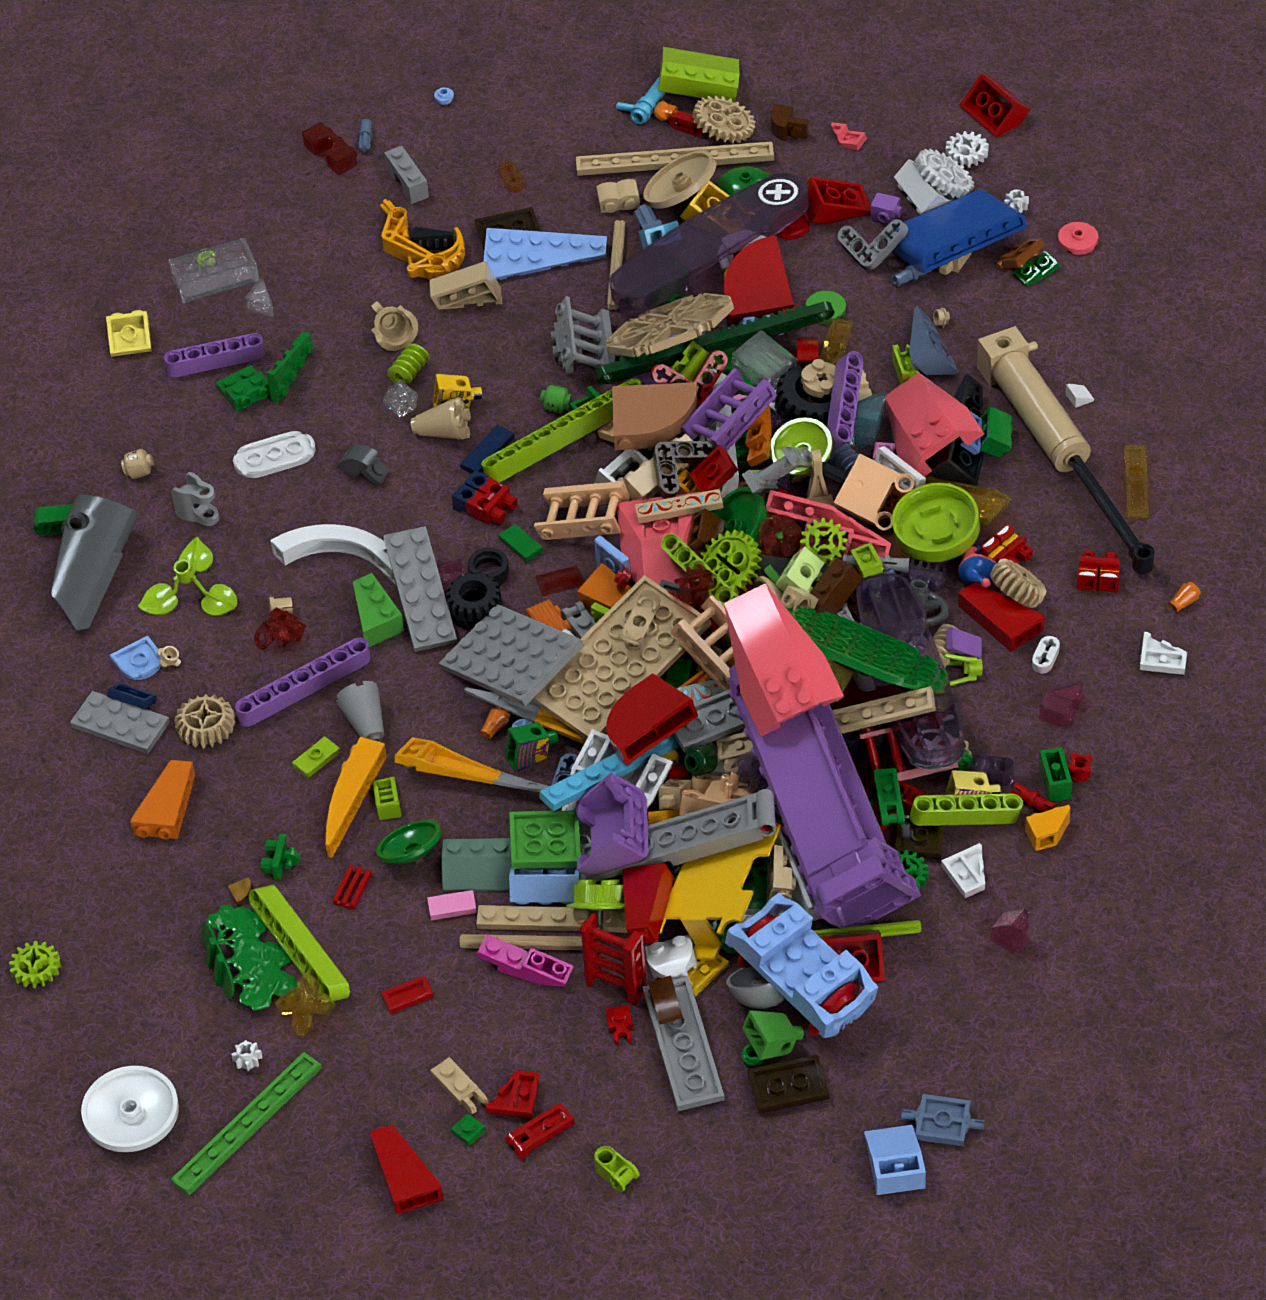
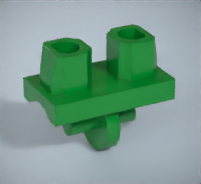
M279 834L278 840H266L265 853L266 855H274V858L263 857L261 860V871L273 874L274 880H281L284 865L286 869H291L292 866H296L300 862V855L295 852L296 849L294 847L289 848L285 843L286 834Z

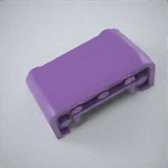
M610 773L576 802L577 818L580 822L591 827V856L583 854L577 860V871L587 876H595L639 862L649 853L646 796L637 786Z

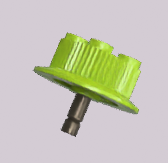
M597 879L578 880V884H574V902L566 905V908L594 910V914L597 916V927L603 930V910L625 909L623 884H620V880L616 879L601 880V884H597Z

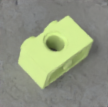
M803 547L792 557L775 585L783 592H785L789 585L805 589L810 593L813 588L811 584L822 575L820 570L825 563L806 547Z

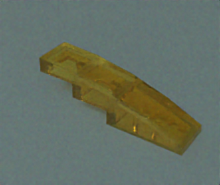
M833 319L824 339V347L819 359L836 366L837 361L845 356L854 321Z
M1124 445L1127 518H1149L1146 445Z

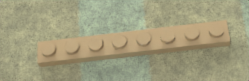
M479 905L477 929L580 931L582 923L587 921L592 913L594 914V910L566 907ZM625 909L603 910V930L606 932L628 933L626 930Z

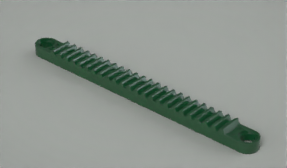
M828 301L806 306L803 303L801 308L794 306L792 311L786 308L785 313L779 310L778 315L770 313V317L763 315L761 320L755 317L754 322H751L748 319L746 324L739 322L737 327L731 324L730 329L724 326L723 331L715 329V333L707 331L706 336L701 335L699 338L691 339L653 354L646 355V353H643L638 357L637 355L635 357L628 356L626 359L620 356L619 361L597 368L595 374L600 384L613 383L651 372L653 366L657 364L671 366L677 360L680 362L685 356L682 353L692 340L709 353L714 350L723 351L829 320L834 316L835 312Z

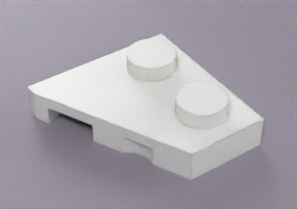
M1144 632L1140 670L1185 675L1187 652L1178 647H1173L1164 640L1159 642L1151 638L1150 633Z
M980 843L941 861L942 868L964 898L985 890L982 845Z

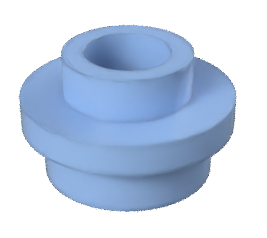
M443 87L434 93V97L439 104L445 105L452 101L454 93L451 89Z

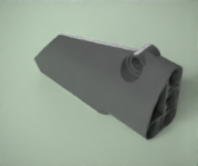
M82 494L77 495L61 528L63 535L50 596L65 613L75 631L89 629L123 556L122 551L139 516L135 510L118 502ZM70 523L75 524L77 529H73Z

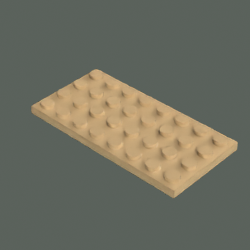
M644 575L581 638L584 646L532 701L585 739L588 738L592 729L605 733L607 731L606 723L609 713L621 696L652 673L660 678L686 651L670 634L672 629L682 619L690 624L701 613ZM649 588L657 591L661 597L660 606L641 643L632 646L631 643L626 644L625 641H621L618 635L626 624L640 593ZM642 617L633 619V624L637 627H642L646 623ZM708 619L695 632L701 636L711 626V620Z

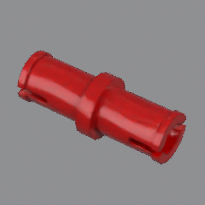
M1018 782L1014 787L1021 792L1013 788L1010 794H1016L1022 798V801L1027 803V807H1034L1041 812L1049 811L1050 809L1047 807L1051 809L1057 807L1056 803L1042 797L1040 792L1036 790L1033 792Z

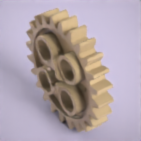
M716 95L714 99L708 96L707 99L702 98L701 101L698 100L693 110L692 117L695 118L694 123H698L697 128H703V133L708 132L709 137L715 136L717 141L720 138L724 143L727 140L731 143H734V140L738 143L741 140L746 141L747 138L751 137L755 128L754 116L750 115V111H745V106H738L739 102L733 103L731 98L727 101L724 96L721 99Z

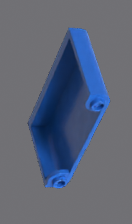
M979 189L903 222L908 227V233L892 252L922 273H926L1026 229V218L1022 213L987 191Z

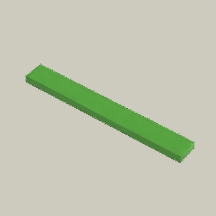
M303 1052L171 1178V1183L190 1196L322 1069L321 1064Z

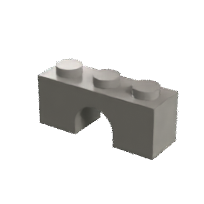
M403 146L384 152L386 169L394 181L400 180L403 194L408 201L413 204L429 198L427 180Z

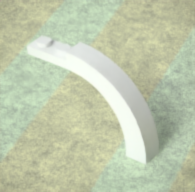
M322 524L291 530L270 540L273 554L285 566L311 554L322 552L348 553L371 562L396 585L385 542L367 531L345 525Z

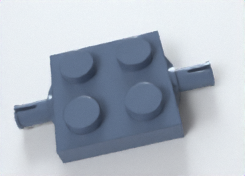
M922 1094L921 1104L917 1111L902 1109L901 1119L915 1120L917 1140L963 1147L965 1135L969 1128L984 1130L985 1120L971 1119L970 1100Z

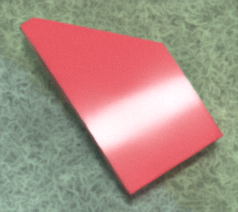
M831 123L833 132L842 147L858 151L867 140L866 133L849 131L847 124Z

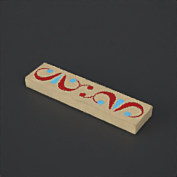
M720 489L635 504L638 523L700 513L705 508L709 511L724 508Z

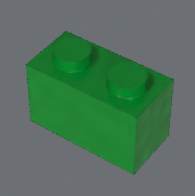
M990 406L980 417L982 419V430L985 433L981 436L980 451L1001 458L1012 446V415Z
M1062 747L1040 750L1039 770L1048 800L1056 802L1071 799L1072 780Z

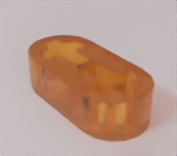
M512 162L501 163L498 168L499 176L505 187L510 192H520L524 188V180L518 168Z

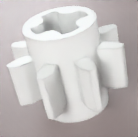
M1012 190L1009 194H1006L1004 203L1022 213L1023 210H1028L1029 196H1024V191Z
M245 1040L239 1045H235L236 1052L232 1053V1059L236 1062L237 1069L242 1067L249 1071L255 1066L259 1067L258 1059L263 1057L261 1050H258L256 1042L252 1044Z

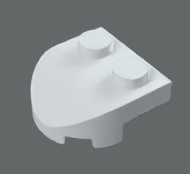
M690 935L677 936L671 940L656 942L645 947L647 961L655 980L658 977L664 978L670 975L673 980L687 977V971L697 967V959Z

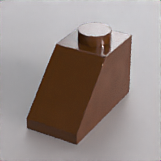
M706 508L703 509L691 520L687 545L693 551L706 548V544L711 546L712 538L718 540L719 533L724 536L725 521Z

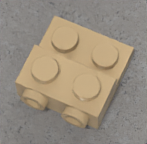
M774 845L767 865L766 904L779 892L785 898L791 900L792 891H795L796 877H792V868L786 867L787 855H783L784 846Z

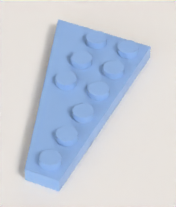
M487 228L484 261L488 264L495 278L503 280L514 275L521 276L549 270L551 267H563L579 261L586 262L605 258L607 236Z

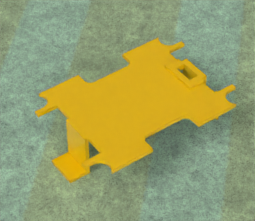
M776 825L775 833L770 836H764L763 840L683 863L675 884L671 889L659 934H661L667 919H681L695 944L694 953L696 959L716 960L722 943L708 920H721L717 934H722L724 928L731 922H742L754 893L753 890H742V887L754 859L757 857H769L781 825Z

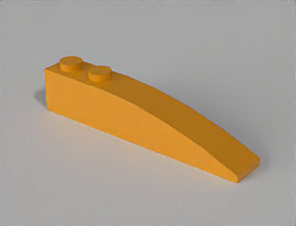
M360 737L358 742L352 746L348 760L342 764L341 773L330 802L326 824L325 844L329 858L334 856L373 784L372 781L375 780L387 758L385 743Z

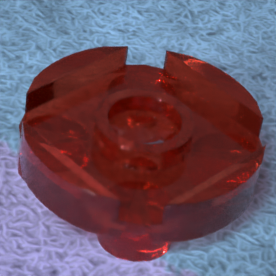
M778 514L766 518L758 529V540H760L762 551L768 556L790 557L799 547L802 529L793 518L787 515ZM782 531L783 540H780L778 542V537L775 536L776 532L780 533Z

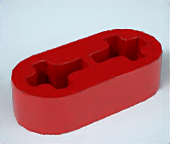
M676 111L669 120L671 127L697 137L703 133V128H697L698 123H694L695 118L691 114Z

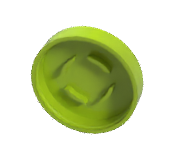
M931 483L909 491L899 500L893 511L892 526L898 546L908 556L925 562H942L962 555L974 544L980 532V518L977 504L967 491L952 484Z

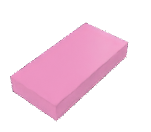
M473 890L427 897L431 921L477 913Z

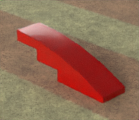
M798 337L797 361H814L818 359V337Z

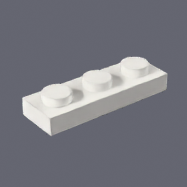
M885 446L878 448L875 458L876 462L900 474H909L914 480L915 488L925 485L926 478ZM902 481L899 484L904 490L908 489L911 485L909 481Z

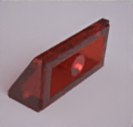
M576 565L535 576L542 596L578 588L584 584L581 571Z

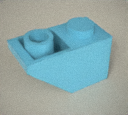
M677 221L639 231L643 250H651L682 241Z

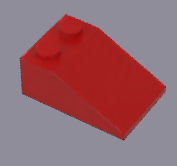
M810 177L800 193L812 222L830 224L871 214L870 202L860 183Z

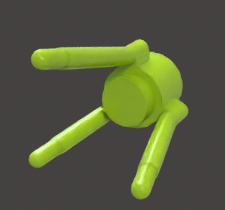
M944 654V658L958 660L950 661L948 666H963V674L968 675L967 677L947 682L945 688L968 681H977V676H982V659Z

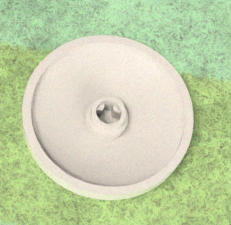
M126 1066L104 1074L90 1086L82 1102L81 1114L88 1135L98 1145L117 1152H134L151 1147L171 1131L178 1117L179 1103L176 1090L165 1075L144 1066Z

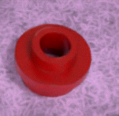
M625 567L622 571L618 570L614 578V582L617 583L616 588L622 587L625 589L632 573L627 571Z

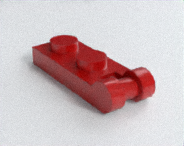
M560 1102L509 1133L505 1138V1142L509 1147H513L515 1154L518 1158L522 1159L531 1150L574 1125V1118ZM526 1137L527 1140L522 1143L520 1140Z

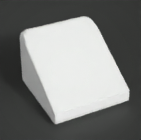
M1066 384L1065 394L1075 408L1094 401V398L1084 385Z

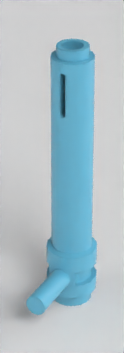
M659 77L645 96L641 97L635 105L618 102L616 109L631 112L630 117L636 124L646 123L654 113L656 105L666 94V92L658 91Z

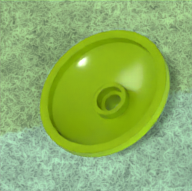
M797 418L785 423L776 431L771 440L770 456L773 463L786 456L782 450L785 446L803 447L808 449L810 453L812 450L819 449L822 462H827L832 452L833 439L830 431L822 422L812 418ZM812 467L796 468L788 473V475H808L812 473Z

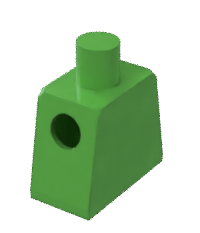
M749 1011L742 1027L760 1060L790 1054L796 1041L802 1040L804 1036L803 1028L801 1026H792L787 1016L783 1013Z

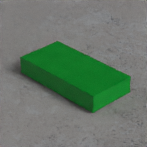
M516 524L499 534V540L526 563L543 552V547Z

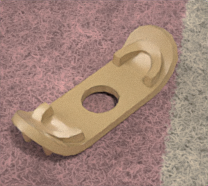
M649 588L640 593L626 624L618 635L621 641H625L626 644L631 643L632 646L641 643L660 606L661 597L657 591ZM642 617L646 623L642 627H637L633 624V619Z

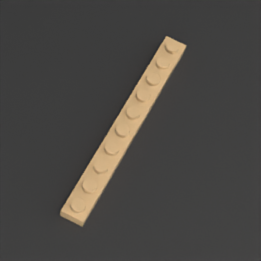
M759 142L577 156V176L660 170L682 155L701 150L708 151L715 159L716 165L774 161L773 143Z
M926 687L832 711L841 733H846L936 711L933 689ZM744 732L716 740L720 762H724L726 759L744 758L753 755L751 750L753 747L752 742L746 737Z

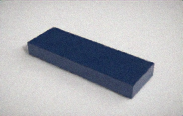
M496 425L460 463V468L471 474L475 470L482 473V461L505 448L515 438L514 432Z

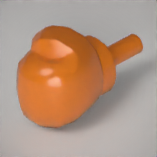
M661 101L656 105L654 115L660 121L670 120L672 115L678 111L677 106L667 104L665 101Z

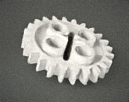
M924 149V151L921 150L915 159L916 170L921 172L920 176L925 177L926 182H930L932 187L935 186L938 191H943L945 195L949 193L952 198L954 196L960 198L971 193L973 190L974 182L972 177L968 175L969 172L963 170L964 166H959L958 161H954L951 156L946 157L944 153L940 154L937 150L934 152L932 149Z

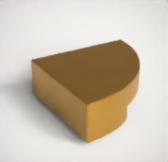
M249 877L228 886V890L238 907L247 901V897L252 889Z

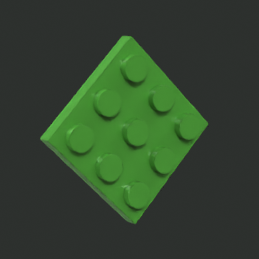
M576 810L509 812L511 869L577 868V860L581 856L579 819L577 818Z

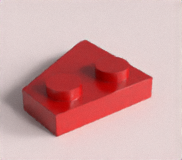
M516 1070L509 1078V1082L500 1088L498 1096L493 1102H488L486 1113L532 1118L540 1082V1073Z

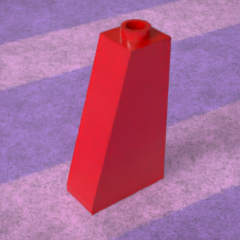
M977 582L964 587L959 592L958 606L1010 652L1044 631L1045 616L989 588H985Z
M665 863L624 868L622 873L626 930L630 936L634 930L642 933L643 944L656 943L674 877Z
M393 1124L386 1127L382 1126L369 1132L371 1144L396 1215L443 1200L439 1181Z

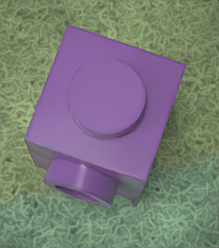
M882 193L876 194L871 204V220L889 224L901 217L902 206H900V197Z

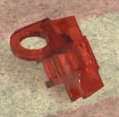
M697 564L698 569L694 570L687 567V576L674 580V583L679 584L680 591L675 592L669 589L668 593L689 606L704 604L710 597L709 590L714 589L713 573L710 570H706L702 564Z
M276 607L269 613L271 617L260 625L254 635L255 645L260 650L268 648L275 638L282 641V647L285 648L291 639L299 643L306 625L298 621L299 618ZM261 633L265 636V643L263 645L259 640Z

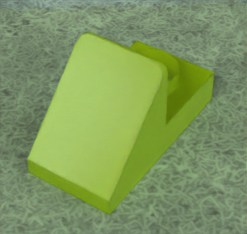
M871 542L851 550L863 581L883 574L885 569Z

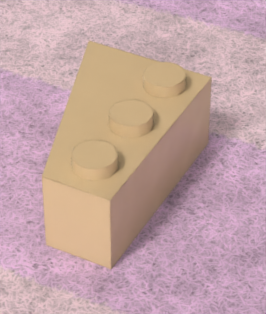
M486 261L430 280V296L438 310L463 308L464 304L477 303V306H483V303L496 302V305L502 304L501 286Z

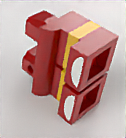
M1007 524L995 536H992L980 546V554L991 558L996 563L1000 559H1008L1020 565V561L1017 558H1021L1025 562L1029 561L1033 556V549L1026 544L1027 537H1019L1014 533V528Z
M1085 550L1079 560L1076 589L1096 591L1097 576H1099L1098 591L1118 592L1120 559H1117L1116 553L1107 552L1104 558L1096 557L1094 551Z

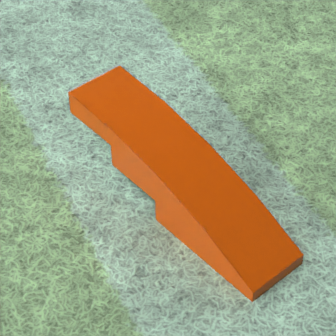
M769 405L747 429L745 444L749 448L747 462L751 467L769 459L772 434Z

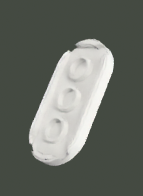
M291 431L242 446L237 451L236 456L234 455V468L238 474L244 477L259 478L308 462L314 456L315 442L310 435L301 434L299 431Z

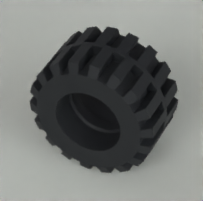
M469 572L465 576L459 575L457 580L453 579L451 585L447 587L446 599L452 622H456V625L459 627L464 626V629L474 628L478 622L489 615V611L496 607V604L502 606L499 584L495 582L493 577H489L488 574L484 573L481 575L480 572L470 574Z

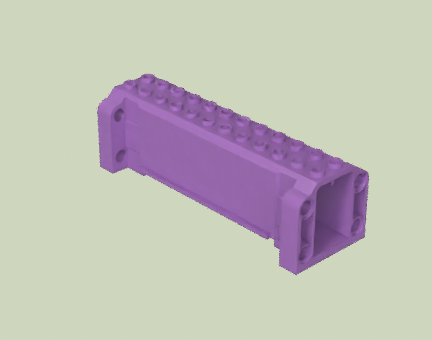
M736 665L732 666L729 670L730 677L727 681L730 687L729 695L737 704V715L744 722L746 727L744 728V733L752 742L753 747L751 750L754 757L760 762L761 767H759V771L763 778L767 780L769 785L767 789L771 790L774 794V800L777 805L775 806V811L784 823L782 829L787 838H790L792 843L790 846L791 852L799 861L798 869L802 877L807 881L806 890L809 896L814 899L816 904L814 910L817 916L838 928L864 926L920 897L921 894L914 877L906 873L897 850L886 844L830 704L825 707L820 704L781 723V728L760 737L741 696Z

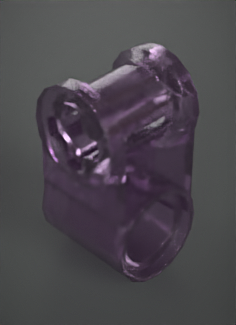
M978 754L974 757V770L971 772L987 774L989 784L1009 786L1014 782V762L1012 759Z

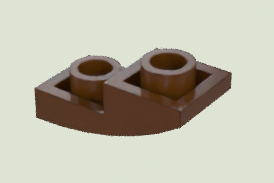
M671 975L648 982L660 1025L683 1018Z

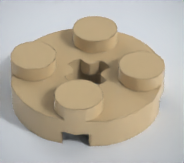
M816 359L812 364L807 365L801 373L804 391L818 398H823L824 395L828 394L831 397L836 366L821 359Z

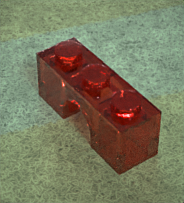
M321 121L302 132L304 147L315 156L325 152L327 166L338 176L357 165L356 150L345 143L342 137H338L330 127L325 126Z

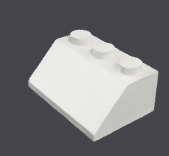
M910 159L894 176L899 183L898 187L908 195L907 199L916 205V211L920 215L956 200L949 193L945 195L943 191H938L935 186L932 187L930 182H926V178L920 176L921 172L916 170V162Z

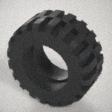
M810 361V363L802 362L798 366L790 367L778 380L775 414L779 417V422L782 425L797 418H812L822 422L827 427L831 403L830 394L824 395L822 398L827 400V403L817 404L802 399L814 397L804 391L801 382L803 369L807 365L812 364L813 361Z

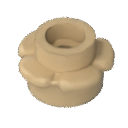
M945 308L935 309L933 314L934 325L944 328L950 320L949 312H946Z

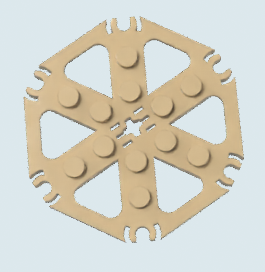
M701 293L696 297H693V295L645 311L643 314H639L638 318L629 319L630 322L626 321L606 340L609 354L630 357L637 355L638 357L643 353H646V355L653 354L697 338V336L703 335V331H710L711 328H715L734 309L733 302L728 295L710 293L702 295Z

